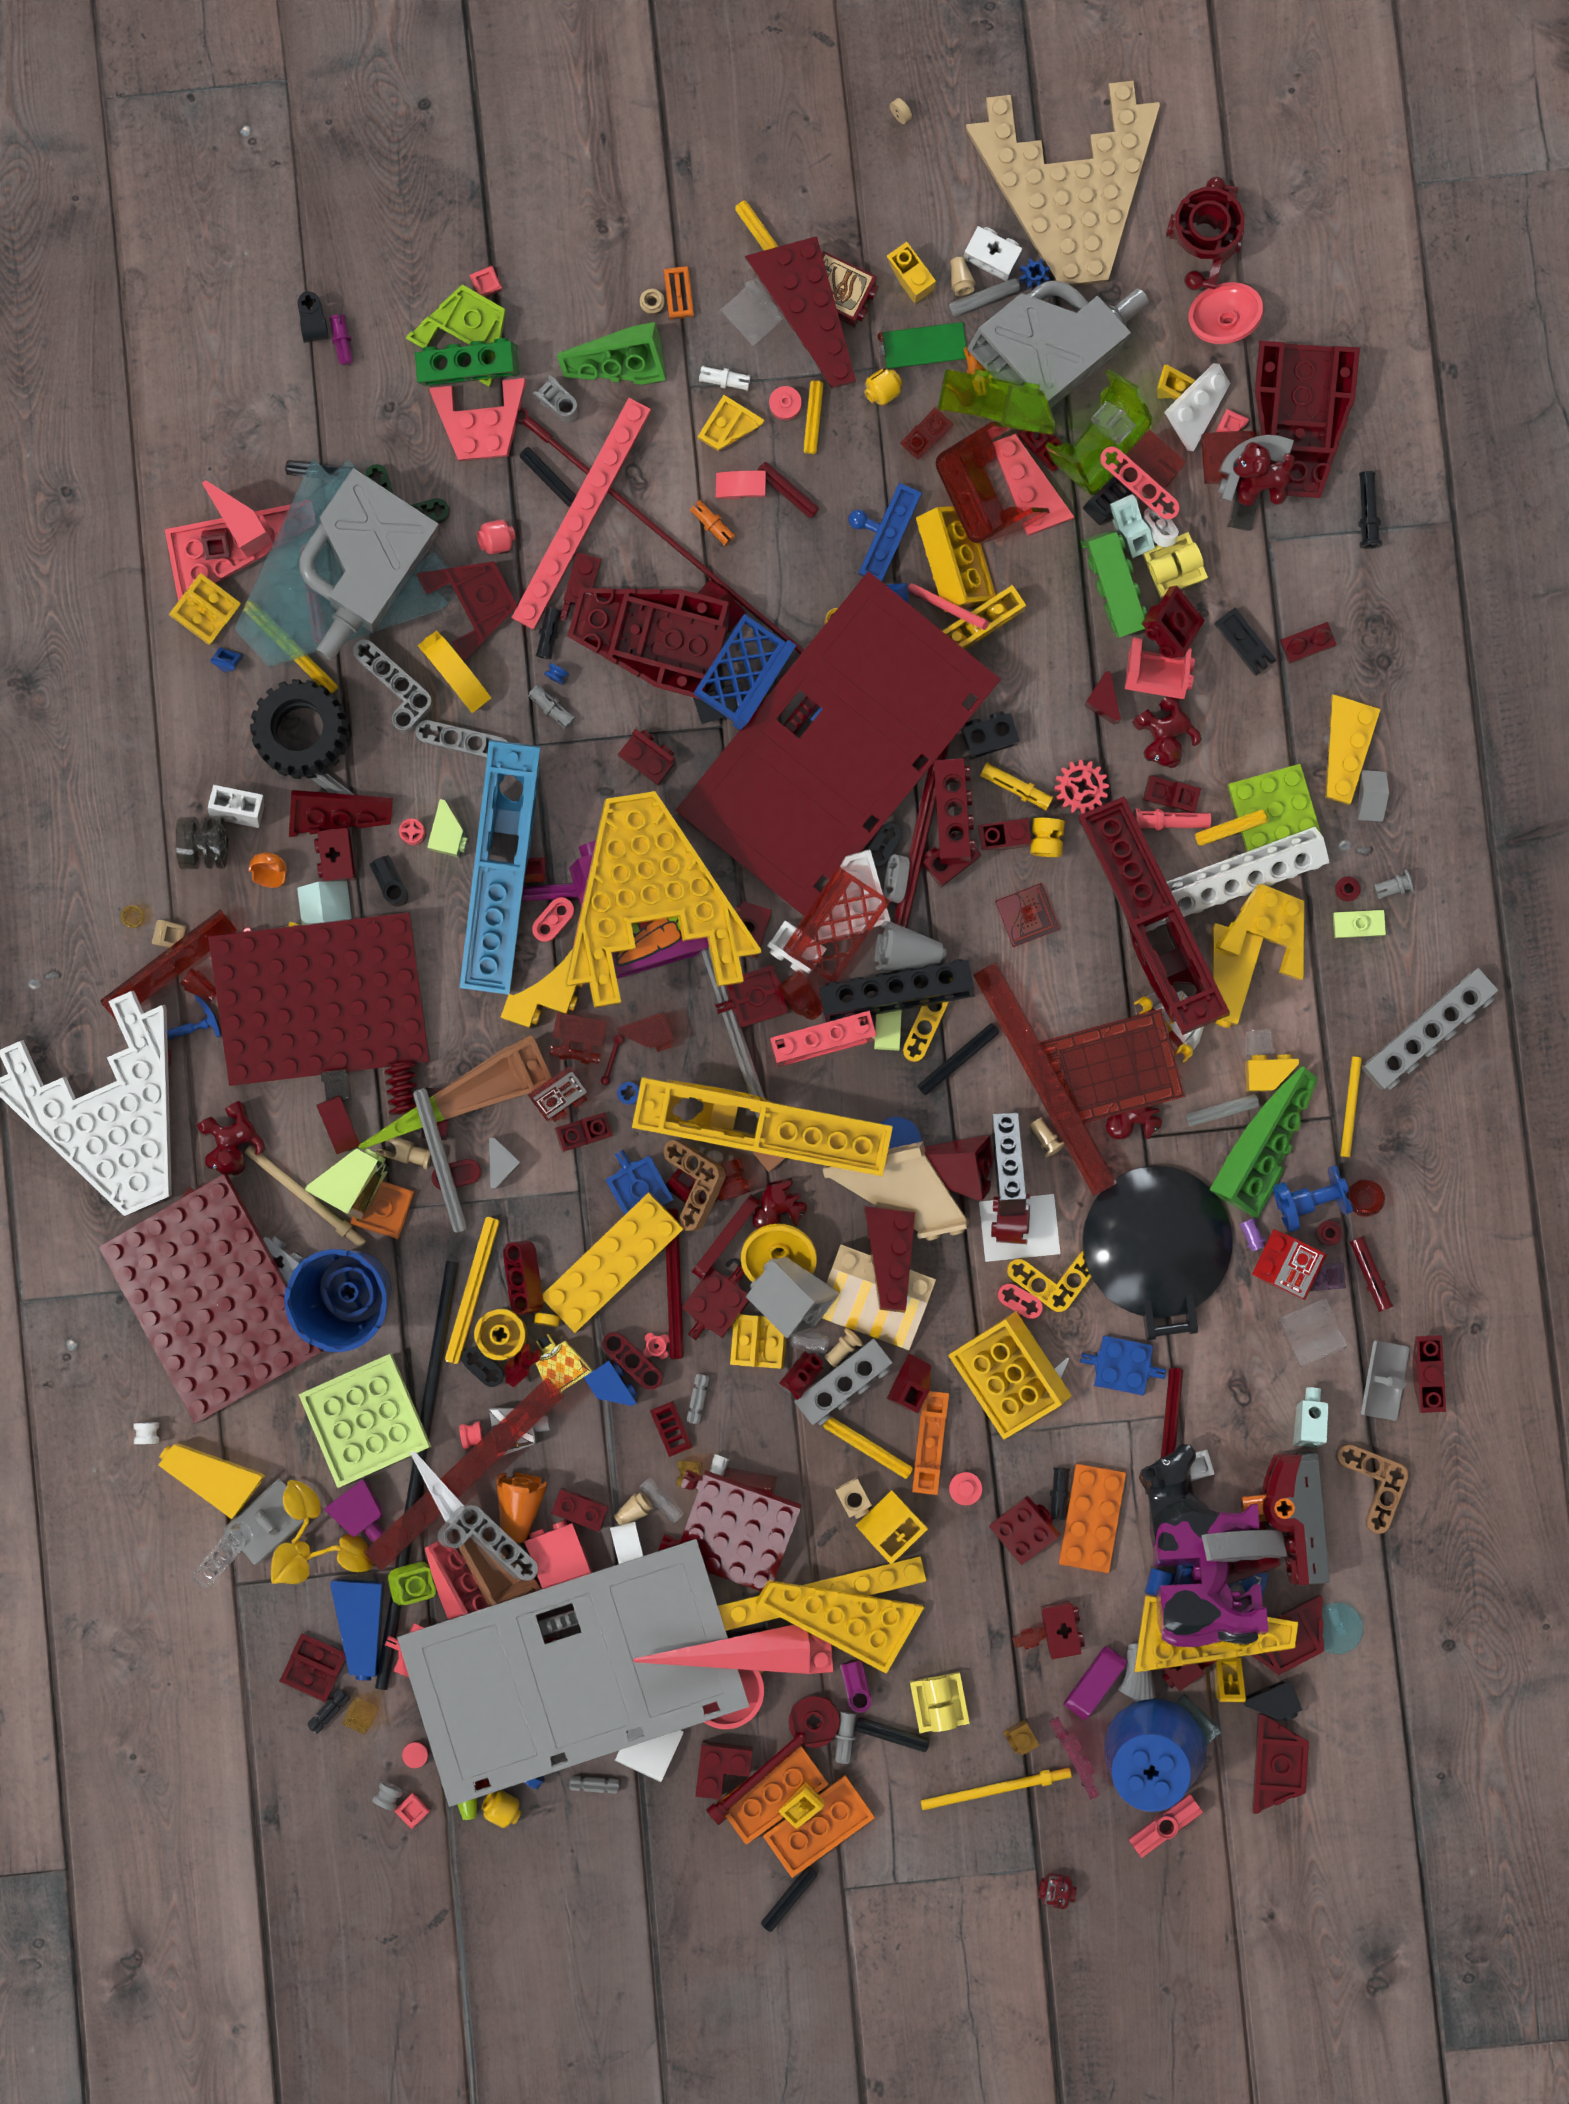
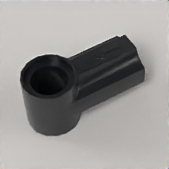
M390 856L380 857L369 865L385 900L392 906L398 907L405 904L408 900V891L404 887ZM400 888V897L390 899L391 890Z

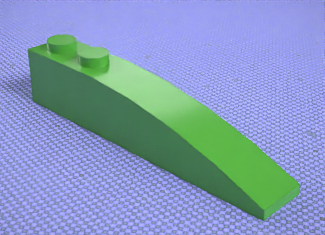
M1301 1066L1273 1094L1234 1145L1220 1172L1214 1179L1209 1189L1210 1191L1255 1219L1259 1217L1273 1192L1274 1185L1278 1183L1284 1171V1168L1281 1167L1285 1154L1290 1155L1293 1145L1289 1143L1294 1130L1298 1131L1300 1128V1114L1302 1110L1307 1109L1318 1080L1316 1076Z

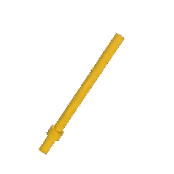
M1070 1768L1051 1772L1048 1769L1039 1771L1037 1775L920 1801L922 1810H927L1042 1784V1787L1052 1785L1054 1781L1072 1778Z

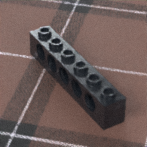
M955 959L950 961L949 964L944 965L928 964L924 968L916 970L906 968L894 974L879 973L867 979L856 977L851 979L850 982L845 983L829 982L825 986L819 987L826 1023L870 1011L871 1015L975 997L969 960L964 961L962 959ZM945 977L953 979L949 984H943L941 980ZM924 981L928 983L925 988L919 989L916 987L919 982ZM895 986L903 987V990L899 993L891 992ZM874 990L878 992L877 996L873 998L866 996L869 991ZM846 995L853 996V999L849 1002L841 1001Z

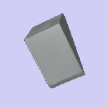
M1361 770L1357 820L1383 822L1389 797L1386 772Z
M489 1138L490 1188L498 1189L522 1162L496 1138Z

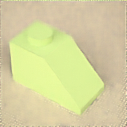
M440 799L427 848L430 851L459 858L460 852L464 853L466 850L468 838L464 837L465 832L447 802Z

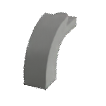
M1262 435L1246 440L1236 446L1225 457L1218 470L1219 473L1227 475L1226 479H1221L1217 492L1221 493L1220 500L1231 502L1239 480V476L1234 473L1233 463L1242 454L1248 443L1257 442L1266 447L1270 452L1271 463L1285 461L1283 456L1290 453L1294 440L1276 435Z

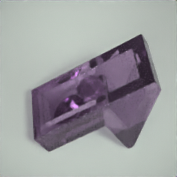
M1344 1263L1323 1264L1310 1291L1346 1288Z

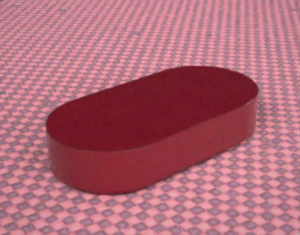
M473 1159L449 1163L455 1188L473 1184L481 1177V1166ZM434 1169L431 1180L433 1185L441 1190L436 1170Z

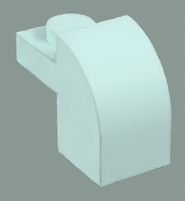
M1131 494L1111 503L1114 527L1117 534L1122 535L1126 551L1130 556L1134 558L1154 549L1155 546L1150 528L1141 517L1135 496Z

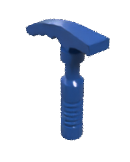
M195 995L196 1001L204 1008L207 1019H203L196 1024L189 1023L167 1030V1040L193 1033L197 1029H207L209 1026H212L216 1037H222L217 1019L210 1007L203 999Z

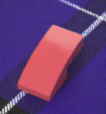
M766 471L716 473V499L765 498Z

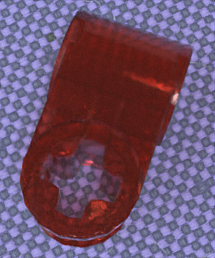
M797 970L778 986L781 995L787 1000L796 1014L803 1015L810 1020H814L821 1015L823 1010L822 1003L803 973Z

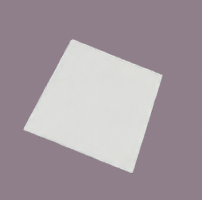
M1054 1194L1030 1196V1199H1026V1204L1030 1205L1029 1233L1023 1234V1239L1028 1240L1027 1245L996 1243V1238L991 1237L992 1222H997V1212H993V1200L979 1202L985 1262L1060 1254Z

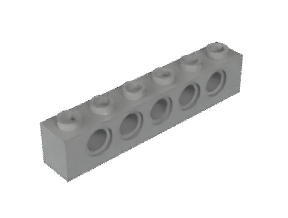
M1479 968L1472 970L1362 1065L1361 1069L1379 1090H1383L1386 1087L1391 1090L1401 1081L1398 1077L1405 1071L1408 1074L1420 1065L1417 1060L1423 1055L1429 1057L1439 1048L1436 1045L1443 1038L1447 1041L1458 1032L1455 1028L1461 1022L1465 1025L1476 1016L1474 1013L1476 1009L1480 1006L1485 1008L1495 1000L1493 995L1498 989ZM1465 992H1470L1474 996L1472 1005L1464 1002L1463 995ZM1446 1008H1451L1455 1012V1019L1453 1021H1448L1445 1018L1444 1011ZM1428 1024L1436 1028L1434 1038L1428 1037L1425 1033V1028ZM1409 1040L1417 1044V1052L1415 1054H1410L1406 1049V1044ZM1390 1057L1396 1058L1399 1063L1395 1071L1387 1066V1061Z

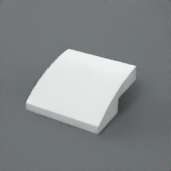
M641 1727L629 1730L627 1733L628 1740L644 1735ZM679 1730L619 1750L615 1761L661 1782L684 1732Z

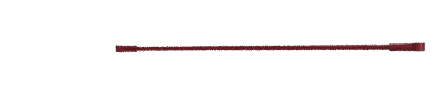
M521 407L518 414L523 412L526 414V417L522 420L517 418L516 422L524 424L545 443L551 444L588 475L590 469L552 438L553 435L529 416L528 411ZM610 488L608 493L718 586L726 590L737 602L785 642L787 640L793 642L796 645L794 650L800 655L802 654L804 649L613 488ZM922 754L918 757V759L924 758L925 756Z

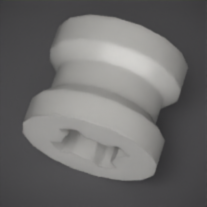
M381 1781L379 1784L380 1790L378 1794L373 1796L372 1801L384 1809L395 1811L397 1807L396 1801L399 1797H402L404 1791L389 1782Z

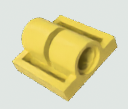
M1189 532L1178 536L1176 543L1172 546L1161 547L1155 545L1154 549L1142 554L1160 598L1164 597L1171 586L1177 585L1182 590L1208 578L1203 567L1204 562L1196 543H1193Z
M960 1672L910 1681L919 1733L946 1731L960 1725L970 1724Z

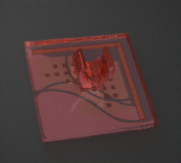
M1042 883L995 901L1012 947L1060 930Z

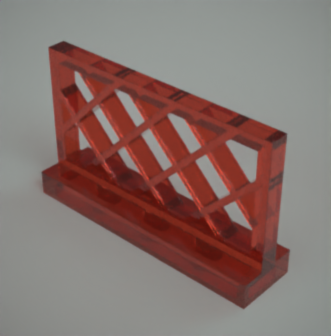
M838 866L783 950L789 956L806 965L830 982H836L890 903V900ZM851 881L859 886L860 896L847 898L846 889ZM863 889H865L866 891H868L870 894H865V895H864V890H863ZM877 897L882 901L876 910L867 912L865 899ZM861 900L863 913L850 916L848 903ZM844 904L846 917L833 919V908L836 905ZM864 917L865 927L863 930L853 933L851 920ZM847 921L849 934L836 936L834 924ZM830 925L832 937L819 940L818 930L820 927ZM850 938L851 948L849 951L839 953L837 941ZM833 942L835 954L822 957L820 944ZM816 946L817 959L806 960L801 956L807 947ZM836 959L837 968L831 976L824 971L823 962ZM819 963L820 968L815 966L814 964Z

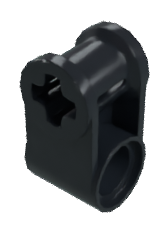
M311 291L303 292L298 298V309L304 343L329 339L327 324L319 297ZM309 301H312V309L308 310L306 306H308Z

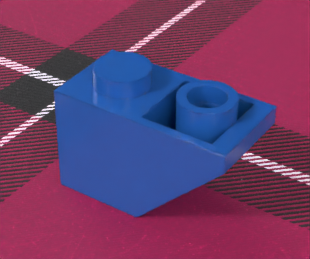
M609 1360L583 1377L597 1399L630 1406L637 1403L635 1398L639 1395L631 1383L626 1385L622 1379L625 1373L617 1362L613 1364Z

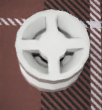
M158 1422L134 1423V1429L136 1430L134 1444L159 1443V1437L157 1436Z

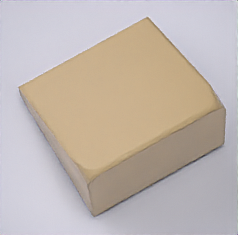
M157 920L152 944L181 950L187 926L165 920Z

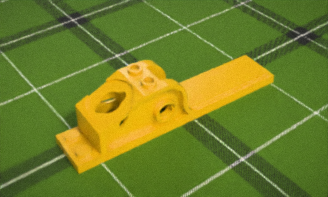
M646 1077L641 1078L632 1128L882 1177L893 1128L891 1125L779 1104L749 1093L669 1079L661 1081ZM689 1097H692L697 1101H701L703 1104L702 1111L697 1113L691 1120H682L673 1113L674 1106L683 1098L689 1099ZM738 1107L749 1108L750 1111L759 1112L755 1135L734 1130Z

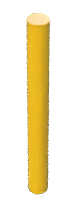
M1352 1057L1341 1157L1350 1158L1361 1057Z

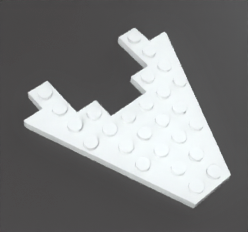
M134 991L109 1001L129 1047L107 1057L117 1081L80 1098H75L66 1077L43 1085L24 1040L0 1050V1057L8 1072L7 1075L0 1077V1097L124 1216L172 1195L166 1005H161L144 1013Z

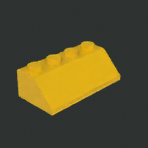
M969 505L936 507L916 517L919 533L922 537L939 597L966 610L982 605L996 596Z

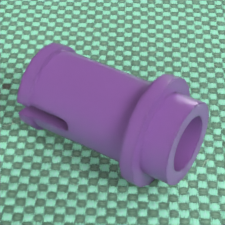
M1255 1218L1239 1224L1249 1244L1247 1248H1250L1253 1252L1266 1246L1264 1243L1266 1239L1262 1238Z

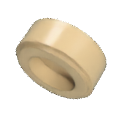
M896 98L889 104L892 114L901 124H905L912 119L911 110L902 99Z

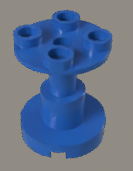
M1336 1165L1328 1167L1331 1185L1309 1192L1306 1187L1290 1193L1285 1182L1274 1185L1273 1193L1278 1210H1281L1283 1215L1281 1219L1289 1233L1300 1229L1299 1216L1315 1212L1314 1206L1335 1199L1344 1215L1353 1212L1351 1202L1345 1196V1193L1349 1192L1346 1180L1340 1177Z

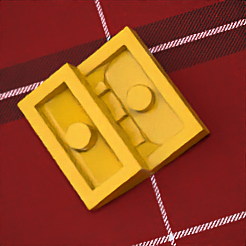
M199 573L168 615L210 645L241 603L202 573Z
M740 1314L733 1324L730 1365L784 1369L787 1338L765 1316Z

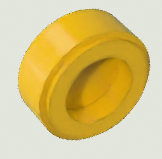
M545 1313L535 1314L534 1324L559 1327V1316Z

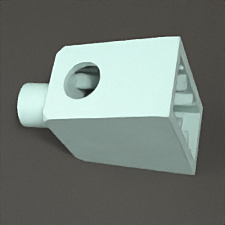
M1307 1387L1305 1400L1297 1404L1294 1446L1319 1448L1327 1442L1328 1403L1320 1402V1388ZM1309 1411L1314 1414L1315 1419L1309 1415Z

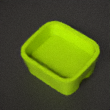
M416 1562L395 1568L388 1575L391 1596L397 1605H409L430 1599L436 1594L429 1564L425 1562Z

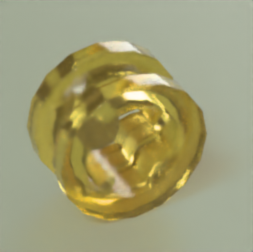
M126 906L121 912V921L127 927L137 928L144 922V912L137 906ZM132 910L134 913H139L136 923L126 920V915L129 916L128 911Z

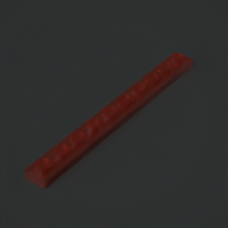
M997 962L975 973L973 976L1092 1195L1095 1196L1116 1185V1180Z
M546 1378L440 1480L458 1499L556 1406L565 1395L549 1378ZM428 1490L364 1551L380 1571L384 1570L441 1515L430 1491Z

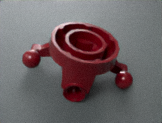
M1212 177L1207 181L1206 187L1191 191L1181 200L1175 215L1171 214L1167 237L1177 240L1178 244L1188 254L1200 259H1213L1208 279L1204 278L1201 272L1197 270L1186 274L1184 282L1190 290H1198L1201 287L1215 290L1221 264H1224L1235 252L1239 253L1244 235V213L1240 203L1236 200L1238 187L1226 185L1220 177ZM1193 223H1197V225L1209 224L1214 229L1219 228L1221 229L1220 234L1215 237L1202 236L1195 230Z

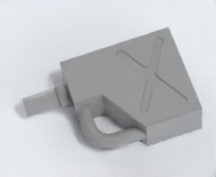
M1047 281L1034 288L1027 295L1021 293L981 325L967 350L1029 418L1035 422L1118 354L1131 334L1126 327V323L1147 306L1149 301L1142 290L1135 289L1114 307L1107 306L1098 296L1088 302L1078 290L1068 283ZM1050 296L1062 297L1077 313L1043 300Z
M354 468L320 516V525L304 547L299 559L300 573L304 582L312 590L328 599L330 605L337 610L332 615L334 622L316 648L320 655L330 661H333L352 632L358 633L357 630L360 626L374 633L439 535V524ZM327 541L344 573L336 586L321 578L314 568L315 559Z

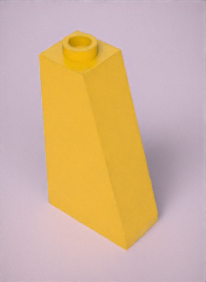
M1214 923L1211 927L1210 972L1230 1011L1229 1016L1217 1020L1215 1024L1230 1029L1231 1025L1235 1026L1239 1022L1263 937L1246 932L1240 955H1232L1215 948L1218 941L1222 940L1228 932V927Z
M179 1443L173 1444L172 1447L168 1445L159 1456L162 1461L158 1466L231 1519L240 1513L266 1477L258 1471Z

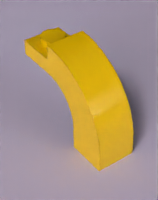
M437 630L417 645L471 713L491 699V696Z

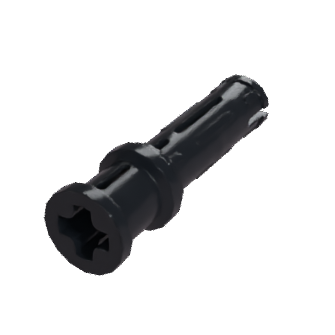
M1363 471L1359 473L1362 518L1358 522L1362 533L1360 548L1373 549L1382 546V541L1379 538L1381 520L1377 517L1375 472Z

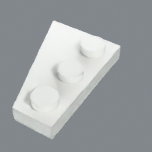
M1213 363L1164 412L1187 451L1195 450L1231 384L1220 364Z

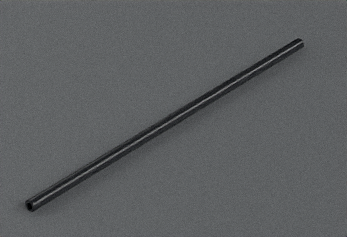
M446 1261L420 1414V1421L428 1440L459 1263L453 1261ZM427 1449L417 1453L424 1462L426 1461ZM414 1460L412 1462L395 1568L409 1564L423 1479ZM391 1594L375 1688L380 1690H388L394 1649L385 1646V1642L388 1641L395 1644L387 1640L389 1635L394 1638L397 1636L402 1606L394 1603Z

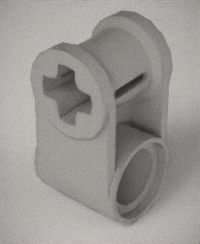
M549 375L547 382L538 391L532 393L545 408L549 409L561 421L571 423L578 418L579 408L576 400L552 376ZM570 404L573 406L569 413L561 412V408L564 405Z

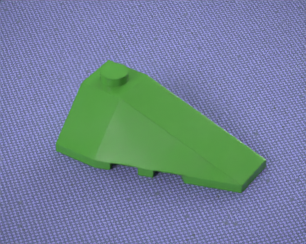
M655 322L631 326L557 353L563 375L568 378L589 380L606 378L611 379V382L627 380L634 381V384L640 385L666 380L663 347Z

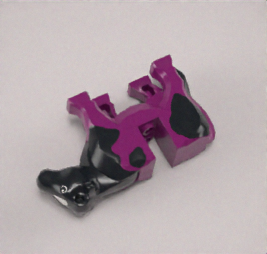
M1182 1444L1171 1454L1143 1468L1139 1475L1140 1482L1145 1489V1494L1149 1498L1153 1566L1194 1565L1191 1568L1192 1584L1163 1585L1156 1591L1159 1632L1166 1643L1176 1647H1198L1219 1641L1242 1645L1253 1643L1258 1640V1634L1268 1633L1267 1609L1262 1605L1261 1584L1253 1585L1243 1594L1240 1591H1231L1227 1585L1230 1569L1229 1562L1207 1561L1201 1535L1258 1530V1505L1251 1504L1241 1513L1216 1512L1209 1509L1201 1500L1188 1492L1190 1469L1196 1459V1451L1192 1446Z

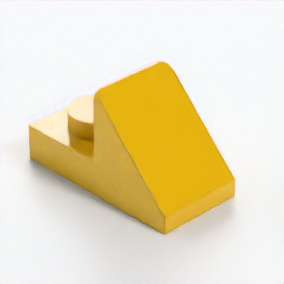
M1164 365L1157 387V398H1172L1176 401L1196 380L1169 365Z

